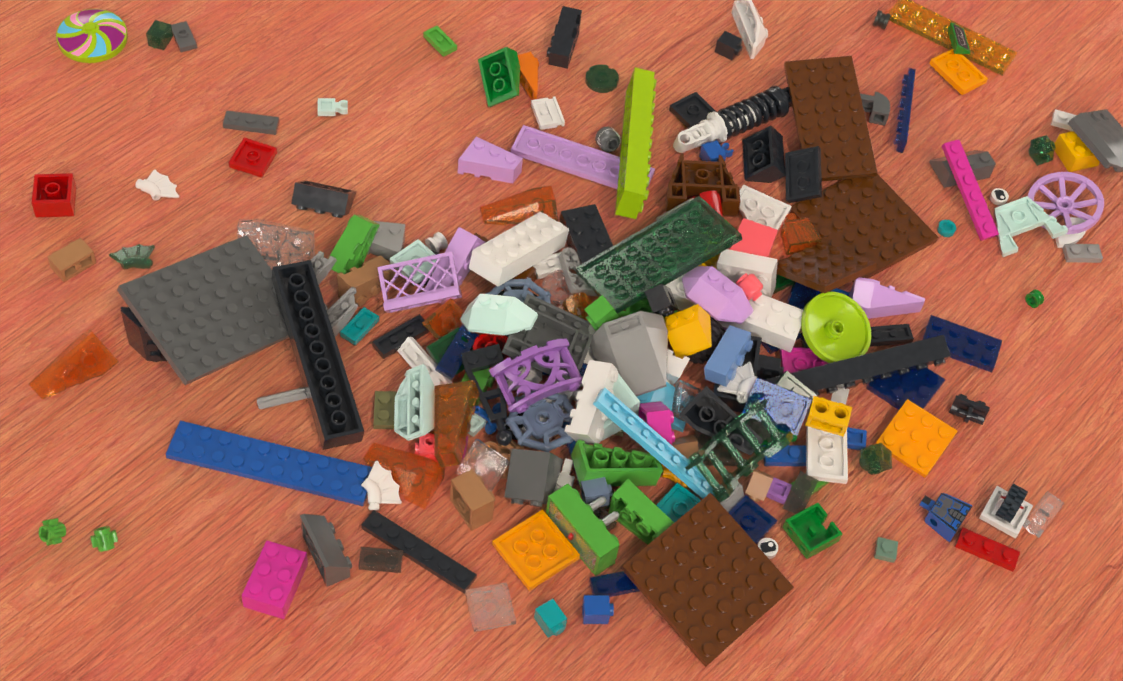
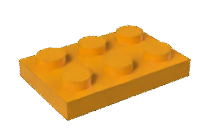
M953 49L932 58L929 63L961 95L982 86L988 80L965 56L954 54Z

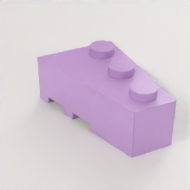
M475 137L458 159V174H464V172L474 174V177H480V175L491 177V180L513 184L522 172L523 158Z

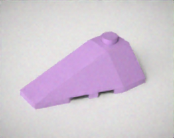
M860 277L854 280L849 293V297L860 305L868 319L920 312L925 302L923 297L907 291L901 293L896 291L893 286L885 287L880 285V281Z

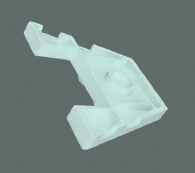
M1028 196L996 207L994 210L1003 257L1018 252V246L1013 240V236L1044 225L1052 239L1068 233V228L1065 225H1060L1056 218L1046 214L1044 209Z

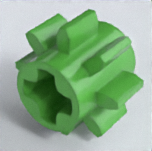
M58 518L42 521L44 526L39 528L40 539L46 542L47 545L62 543L61 538L66 535L65 525L62 522H58Z
M110 526L95 529L94 535L90 536L92 547H98L99 552L115 548L114 542H118L116 530L111 531Z

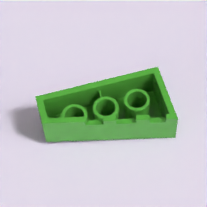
M577 440L571 454L580 487L581 481L605 477L607 485L611 484V486H621L627 479L635 486H656L663 472L661 463L650 453L632 450V452H626L620 447L610 449L602 447V444L594 443V445L585 444V441Z
M629 479L612 495L608 515L615 511L618 512L619 518L616 521L647 545L674 524Z

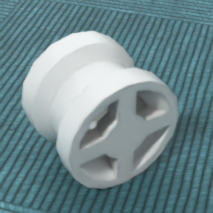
M440 232L435 233L434 237H428L425 240L426 247L437 253L441 249L444 250L448 247L446 238Z

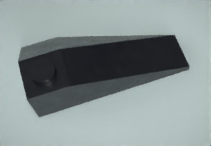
M703 386L679 414L693 429L748 455H751L764 442L707 386Z

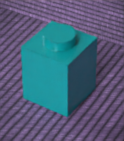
M554 599L535 609L534 619L547 638L552 635L557 636L565 630L567 617Z

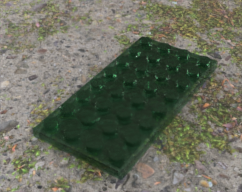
M698 196L576 267V272L599 297L603 295L618 314L647 297L644 291L660 284L667 285L742 240V234L705 200Z

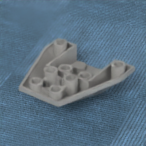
M639 311L603 323L592 335L590 346L595 359L600 362L612 363L635 396L666 387L668 330L662 315Z

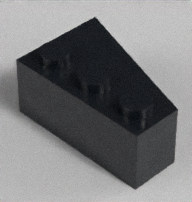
M562 6L558 24L555 26V35L551 38V47H548L546 57H549V65L568 69L580 32L582 10Z

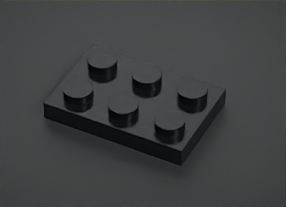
M819 146L785 153L786 201L788 203L822 197L821 149Z

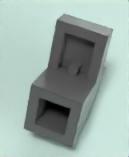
M875 92L874 96L860 93L864 112L870 113L869 122L885 126L890 113V102L887 97L879 92Z

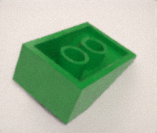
M504 47L478 59L488 107H493L519 96L520 64L517 51Z

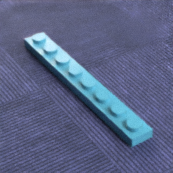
M606 388L600 390L593 402L595 407L702 499L712 493L720 501L724 492L721 487Z

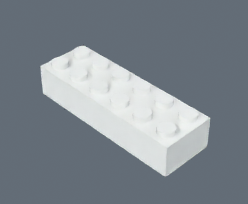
M539 212L473 249L469 269L499 287L565 247L569 228L548 217L547 214Z

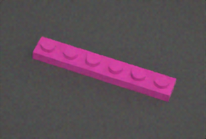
M960 140L944 143L941 147L980 240L983 241L998 236V230Z

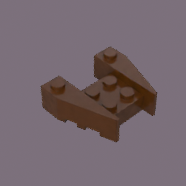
M681 153L668 184L665 199L666 212L686 202L687 196H700L702 192L717 191L721 196L723 216H737L741 202L740 189L734 183L731 172H728L722 155L718 156L717 162L684 160V153Z

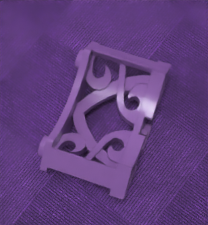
M567 338L548 341L544 347L538 348L535 345L521 351V356H517L513 360L509 357L489 370L492 377L496 378L509 406V412L523 413L529 409L528 406L539 400L563 391L570 390L572 392L581 387L580 384H582L583 377H581L567 348L570 345ZM548 357V358H549L548 362H553V363L544 362V361L542 360V358ZM532 361H535L544 368H552V372L545 384L525 380L530 373ZM521 366H523V367L526 368V370H525V372L519 377V375L522 373V371H518V368L521 367ZM560 368H566L567 372L564 371V370H559V369H560ZM569 374L571 379L565 380L562 377L563 375L568 376ZM504 376H506L511 382H513L510 385V387L508 386ZM517 385L520 386L517 390V396L520 393L525 394V397L518 402L515 401L511 392Z

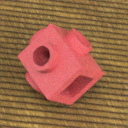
M427 433L419 437V442H415V455H419V464H439L440 455H444V442H440V435Z

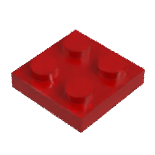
M244 137L228 162L229 167L263 178L277 154V148Z

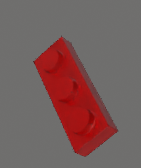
M964 527L960 530L955 547L1012 572L1020 555V551Z

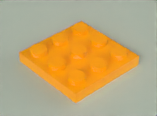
M907 399L877 440L875 446L926 478L956 435L957 430Z
M543 509L492 542L494 548L529 591L580 559L578 551Z

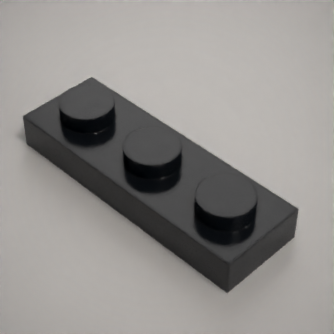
M419 314L372 341V346L385 359L395 353L408 337H413L417 340L431 332V326Z

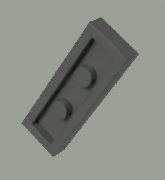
M226 111L223 128L276 135L280 121L279 117Z

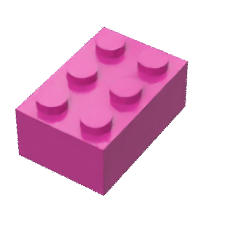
M266 540L242 593L243 606L285 619L308 565L307 552Z

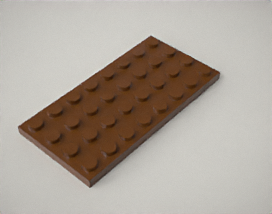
M852 56L785 61L784 69L800 149L820 147L822 181L877 176L878 172Z

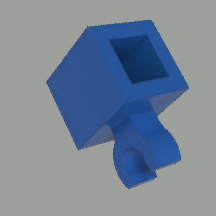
M716 140L702 144L699 157L702 161L717 162L718 156L722 155L725 161L726 157L733 155L734 150H727L729 143H724L721 146Z

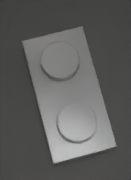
M1064 244L1062 248L1066 262L1101 263L1103 259L1099 244Z

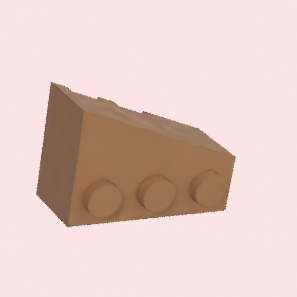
M380 255L364 262L363 266L358 269L356 267L350 268L351 272L347 274L342 272L337 274L338 297L341 298L351 287H355L357 292L354 294L355 304H358V307L363 306L367 300L377 296L382 290L377 267L390 265V263ZM391 269L383 271L384 279L390 282L396 272Z

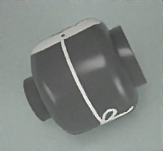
M609 126L601 128L595 137L597 145L605 152L615 151L621 143L620 135Z

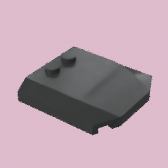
M1107 109L1080 113L1067 123L1105 168L1108 169L1112 166L1116 172H1123V127Z
M527 293L523 303L534 310L538 317L531 330L525 331L524 329L520 332L509 334L502 353L515 359V357L521 356V351L535 345L538 348L544 347L548 341L567 338L570 344L567 348L578 371H580L592 342V334H589L588 329L590 326L589 322ZM548 357L542 358V360H543L544 362L553 363V362H548V360H549ZM535 361L531 362L532 367L549 375L551 374L552 368H544ZM560 368V369H559V370H564V371L567 372L566 368ZM569 374L568 376H562L565 380H568L570 378Z

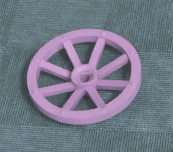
M1055 172L1045 175L1032 185L1028 193V197L1043 209L1055 210L1049 216L1054 218L1059 215L1063 216L1065 226L1068 228L1067 234L1081 233L1093 227L1101 218L1104 208V198L1099 187L1085 176L1072 172ZM1065 180L1081 184L1070 197L1066 196ZM1059 181L1060 197L1057 198L1044 185ZM1085 188L1090 190L1095 199L1074 203ZM1040 190L1053 203L1034 201V196ZM1097 205L1093 216L1076 210L1077 208ZM1069 214L1086 221L1078 225H1072Z

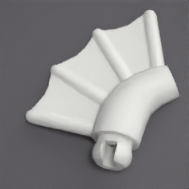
M153 170L147 179H138L136 181V188L150 194L153 200H159L161 197L179 198L175 190L177 185L171 183L168 176L162 175L156 170Z
M751 362L738 367L734 380H730L727 387L720 385L717 391L736 394L738 402H747L751 389L759 385L758 378L754 376Z
M375 461L368 478L361 484L367 491L368 509L371 511H378L380 508L379 504L402 503L399 497L400 485L393 480L392 471L382 468L379 461Z

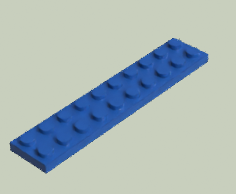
M181 420L166 452L167 459L359 506H364L367 498V491L361 484L368 478L372 469L370 466Z

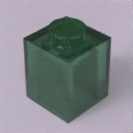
M155 20L146 33L148 46L165 50L173 38L171 24Z

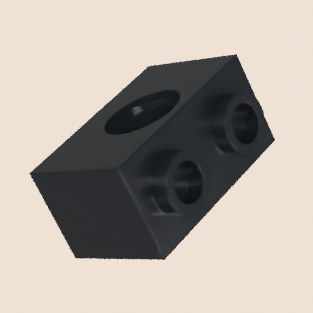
M664 284L644 291L653 313L660 314V316L662 315L665 318L678 310L671 289Z

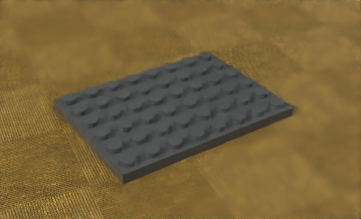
M247 235L119 285L117 288L121 297L184 385L289 338L271 279L272 269Z

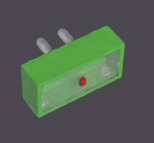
M566 484L548 496L546 514L578 551L580 558L586 566L597 576L615 564L620 544L614 534H610L606 526L617 520L619 513L615 511L603 519H598L593 511L604 505L607 501L606 498L602 496L590 504H585L579 492L569 484Z

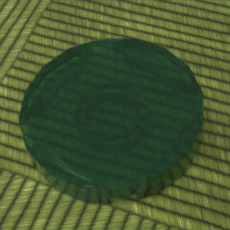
M594 65L589 68L585 75L587 86L598 93L613 91L619 82L617 71L609 68L607 65Z

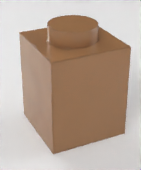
M755 469L745 494H748V498L753 501H764L774 476Z

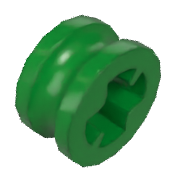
M1032 290L1025 296V300L1030 307L1037 308L1044 302V296L1040 291Z

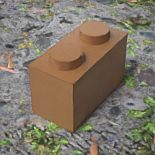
M81 238L70 242L67 246L48 256L51 269L63 282L96 264L93 250Z

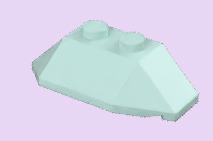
M480 293L467 306L460 320L469 332L508 335L524 329L525 331L531 330L538 314L516 297Z
M424 364L406 371L405 379L400 384L395 395L394 431L408 441L424 436L437 427V390Z

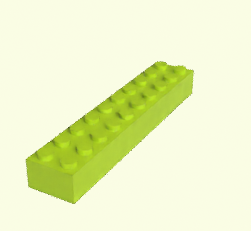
M636 67L632 73L625 95L615 215L636 219L638 213H642L643 201L647 200L649 190H646L650 180V177H647L651 167L648 162L651 159V152L649 150L652 146V139L650 137L653 133L651 125L654 120L652 113L655 107L653 101L656 95V91L653 90L657 82L654 79L655 72Z

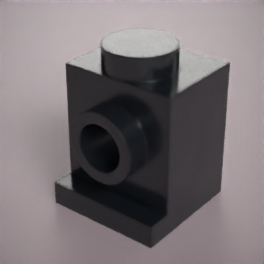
M759 354L756 377L766 380L782 376L784 367L780 366L781 359Z

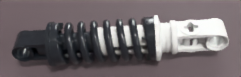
M772 86L761 93H757L755 96H750L748 99H743L716 112L708 113L707 120H702L699 124L678 134L673 143L674 149L679 153H684L707 142L717 140L719 143L729 140L732 136H738L739 133H745L747 130H752L754 127L766 124L769 120L773 121L776 117L786 116L789 112V107L792 106L788 87L781 89L778 86Z

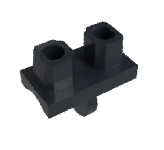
M959 394L956 395L949 413L964 418L963 422L968 423L970 420L983 425L990 407L986 406L985 402H974L969 400L967 396Z

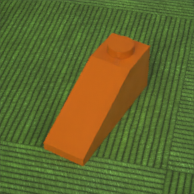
M530 51L518 55L520 83L530 99L535 100L537 99L539 61Z

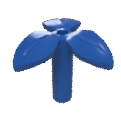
M500 402L493 406L492 411L494 414L501 412ZM475 406L473 412L488 421L485 426V432L488 435L494 433L497 429L496 423H491L483 408Z

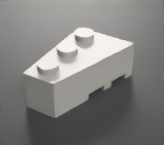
M374 221L380 224L367 254L381 255L385 260H390L392 256L404 249L405 224Z

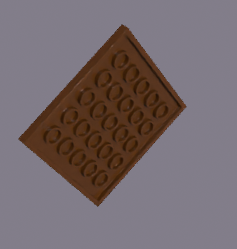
M878 174L874 177L844 179L822 190V197L800 201L792 205L789 212L817 243L826 242L828 245L839 247L847 252H853L857 256L866 257L877 263V270L860 278L868 279L934 244L939 238Z
M712 493L708 494L621 567L624 573L705 667L794 588Z

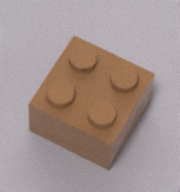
M470 469L451 479L450 500L470 530L473 531L493 519L495 497L492 491L487 490L484 486L482 477L476 474L473 469Z

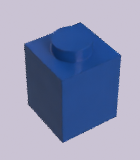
M584 595L582 601L583 624H608L610 616L614 615V605L610 603L609 595Z

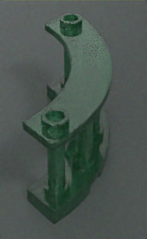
M766 398L761 402L756 400L749 405V410L723 428L698 452L688 457L689 462L685 466L686 470L696 466L712 487V495L719 503L731 496L732 492L740 484L738 479L742 475L747 477L759 466L757 463L763 457L767 456L770 458L791 444L794 436L790 430L784 434L779 432L763 409L768 403ZM755 414H757L773 436V441L765 447L758 442L744 423ZM737 427L754 449L755 454L748 460L743 459L727 437ZM720 441L737 463L736 466L738 468L733 473L727 471L712 451ZM706 456L722 476V484L717 482L702 462Z

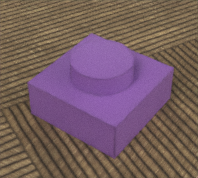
M774 477L766 497L784 505L792 485Z

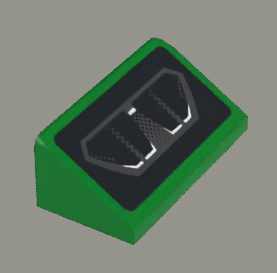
M950 23L948 34L954 54H970L964 29L954 23Z

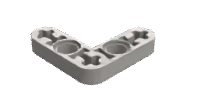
M568 247L562 250L559 261L567 287L572 294L580 296H615L620 285L606 282L603 277H584L577 252ZM569 269L575 270L577 274L571 273ZM590 284L596 285L598 289L592 288Z

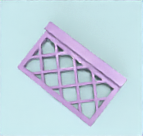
M452 251L377 267L384 300V311L387 313L462 298ZM449 257L450 265L446 270L438 266L442 258ZM427 261L433 264L428 274L419 269L422 263ZM405 266L414 268L409 278L401 274ZM436 267L444 272L439 281L430 277ZM391 269L396 274L389 282L384 279L383 271ZM417 271L426 276L420 286L412 281ZM447 274L453 278L454 286L446 287L441 284ZM399 275L407 280L402 289L393 285ZM428 278L437 283L431 291L422 288ZM410 282L418 287L412 295L404 292ZM391 286L400 291L396 298L388 299L387 292Z

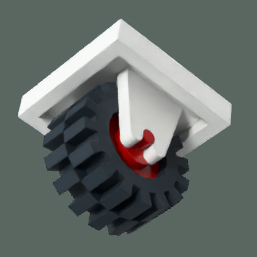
M1014 483L1009 491L996 486L979 519L1016 539L1033 507L1032 504L1024 501L1028 491Z

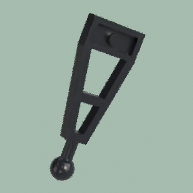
M496 344L461 353L466 375L491 423H496L498 429L496 435L497 443L501 446L509 445L512 441V435L505 428L504 420L507 419V405L500 387L482 392L473 372L492 368L504 361L500 345ZM500 397L501 412L494 414L487 400Z

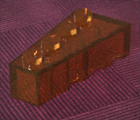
M474 380L435 386L434 455L440 467L461 464L467 442V433L471 427V418L476 409V399H478L480 394Z

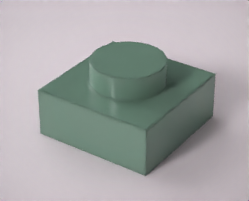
M878 537L874 558L894 563L897 557L898 541Z

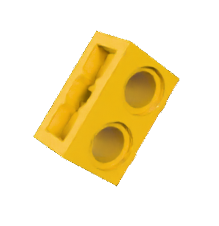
M814 396L809 407L805 426L844 437L848 428L852 407L827 400L823 397Z

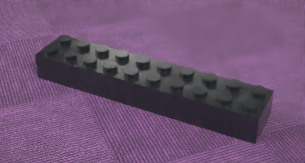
M308 260L275 266L272 269L271 279L322 450L361 442L364 435L363 425L312 262Z

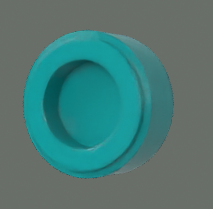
M942 220L937 227V231L943 237H952L956 231V225L950 220Z

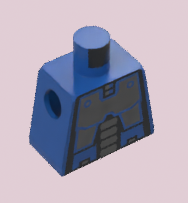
M941 493L936 501L925 495L919 506L929 511L924 520L925 523L948 542L952 540L972 508V505L945 493Z

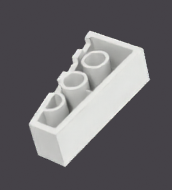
M593 360L588 362L582 379V386L584 388L576 396L577 408L571 410V425H566L564 430L576 442L577 440H582L586 444L594 445V443L599 444L600 440L604 437L603 426L608 417L595 407L593 402L603 388H606L614 395L612 389L614 382L618 379V371L612 363Z

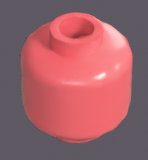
M745 273L735 282V284L743 289L748 301L751 299L755 301L762 295L763 284L754 274L748 275Z

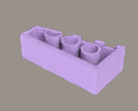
M458 227L445 253L453 252L459 286L470 271L469 264L473 249L486 243ZM449 257L442 258L438 266L446 270L450 265ZM436 267L431 277L439 281L444 272ZM447 274L441 284L446 287L454 286V280ZM430 279L425 290H433L437 283ZM452 300L439 303L444 306H447L452 302Z

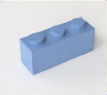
M729 325L704 367L706 380L727 387L730 380H734L738 366H742L746 352H750L753 346L751 332Z

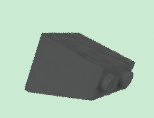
M512 449L504 497L510 499L512 504L523 505V502H530L531 506L542 507V504H547L548 496L554 492L563 459L550 452Z

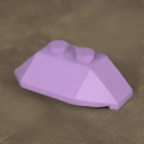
M693 266L682 277L686 298L695 305L699 304L715 320L742 324L754 311L743 289L712 266Z

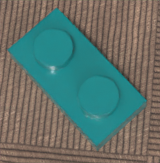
M363 307L340 331V336L356 346L379 322V316Z

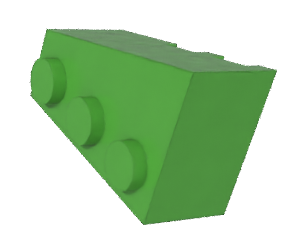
M354 214L349 219L346 229L330 256L337 259L331 270L347 274L351 272L350 268L352 267L357 269L362 267L380 224L362 215Z

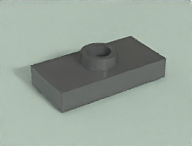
M187 21L170 25L180 52L197 48V43Z

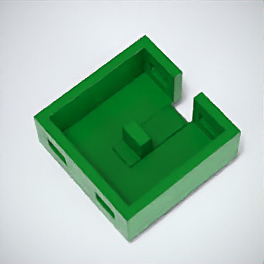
M819 503L786 519L783 525L785 532L806 559L839 542L842 536V532L833 521L830 522L827 530L822 525L828 514Z

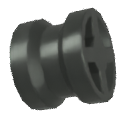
M878 10L873 26H881L885 30L891 14H884Z

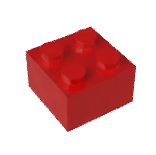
M73 173L34 174L32 207L35 217L74 216L77 187Z

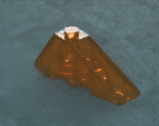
M88 329L29 383V386L41 399H45L65 391L67 388L82 384L89 379L104 375L119 361L97 336Z

